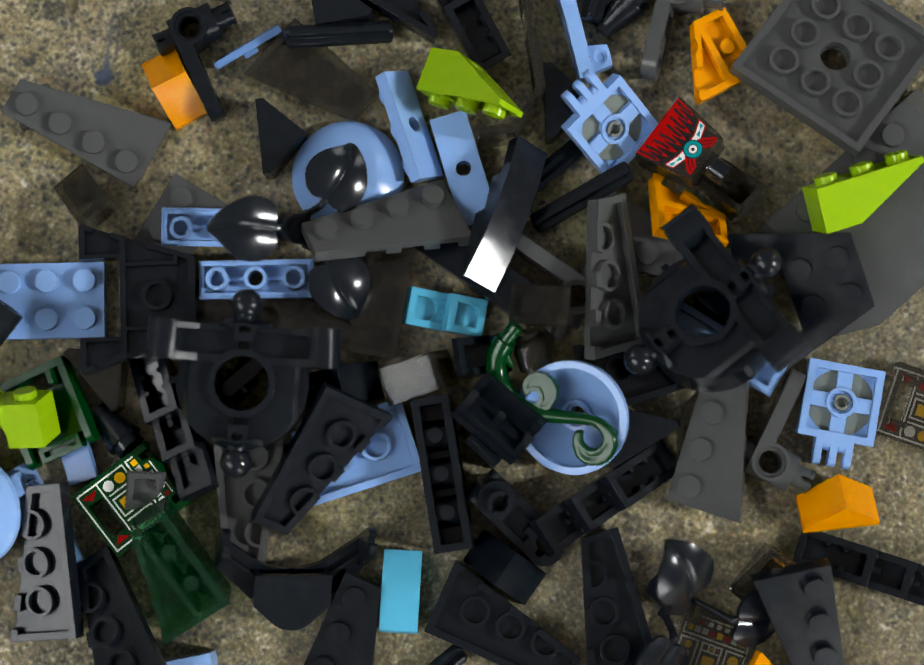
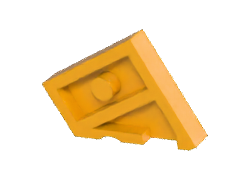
M725 7L723 11L717 9L693 21L689 26L694 101L698 106L743 83V81L729 72L731 66L747 45Z
M653 173L648 181L652 235L668 239L661 227L689 205L693 204L712 227L714 234L726 248L729 240L727 237L725 214L710 205L702 203L696 196L685 189L680 196L662 184L664 176Z

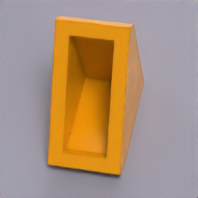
M177 50L163 57L160 54L141 64L151 89L176 131L208 115Z
M840 474L808 489L805 494L800 493L796 495L795 498L803 533L879 525L880 523L872 487Z

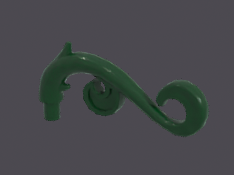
M510 321L501 334L497 333L488 348L485 361L486 372L488 371L547 420L546 423L583 424L598 429L603 437L599 447H589L583 438L584 430L580 429L573 435V450L576 457L587 465L600 466L607 463L615 455L618 447V436L615 428L609 422L595 415L552 408L559 397V386L555 378L549 373L541 370L533 372L523 381L524 394L529 395L532 391H536L539 394L538 401L528 400L515 390L508 377L507 366L510 368L514 366L510 353L515 348L514 341L523 329L516 322Z

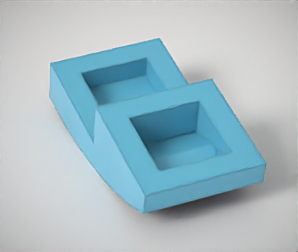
M413 286L408 287L402 324L472 337L482 336L488 301L455 293L447 294Z
M384 549L379 632L418 634L422 551Z

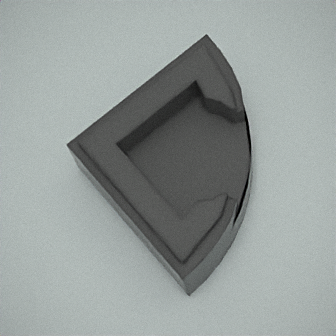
M127 471L125 510L139 509L155 500L165 485L167 473Z

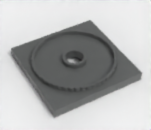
M782 0L733 63L729 73L856 157L924 66V28L882 0ZM827 50H836L845 57L846 67L840 70L830 69L823 64L820 55Z

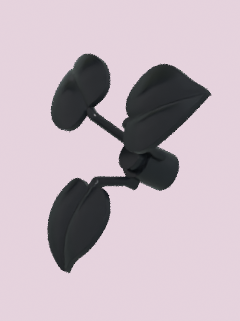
M353 143L327 148L317 153L306 167L305 182L309 192L313 196L322 199L313 207L305 209L302 214H285L275 224L278 217L276 205L268 198L251 195L239 198L223 207L210 220L206 230L230 254L243 261L255 262L269 256L277 245V235L286 243L301 244L303 249L310 251L301 233V223L310 221L311 216L322 210L328 203L339 212H347L361 201L367 186V168L364 158L358 147ZM359 257L322 261L323 265L312 268L307 276V286L313 300L323 310L333 316L343 319H356L362 311L370 289V273L364 261Z
M665 539L662 562L657 575L650 581L647 587V595L660 607L657 614L666 625L669 639L664 635H657L652 638L640 652L635 665H687V650L681 644H676L678 634L670 619V615H683L689 610L691 603L728 623L735 624L731 632V639L742 647L757 646L770 638L776 630L757 589L751 590L742 598L737 607V616L729 615L694 597V592L702 590L711 581L714 572L713 559L705 550L691 542Z

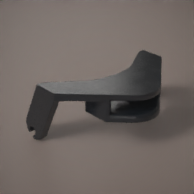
M221 528L216 536L215 566L252 600L253 606L274 626L283 630H299L308 626L331 606V595L338 589L346 570L357 573L376 557L378 544H375V537H377L376 528H366L357 537L317 562L301 566H277L256 559L230 541V528Z

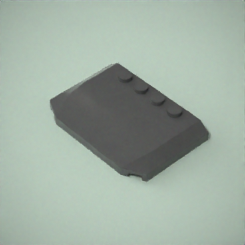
M917 88L887 114L856 157L845 152L821 174L836 172L838 176L850 172L849 166L863 161H872L873 164L885 161V154L906 149L908 154L924 156V95ZM924 162L863 223L836 231L851 232L875 302V307L835 336L880 325L924 286ZM803 190L754 233L815 232L812 231ZM780 269L778 273L784 278L782 269Z

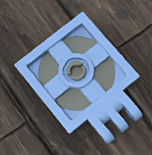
M587 69L582 76L590 86L587 88L577 79L571 86L579 97L576 99L568 90L561 95V98L573 111V114L561 128L601 174L621 162L629 164L659 123L621 75L613 73L602 83L592 70Z
M808 358L805 371L806 379L803 384L795 433L814 437L810 463L819 464L822 450H827L825 466H835L838 452L842 453L840 468L849 470L854 444L866 447L874 446L886 372Z

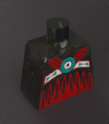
M680 97L636 153L639 166L650 172L658 173L666 179L691 190L697 187L704 176L717 185L722 186L733 171L731 165L719 158L725 148L722 136Z

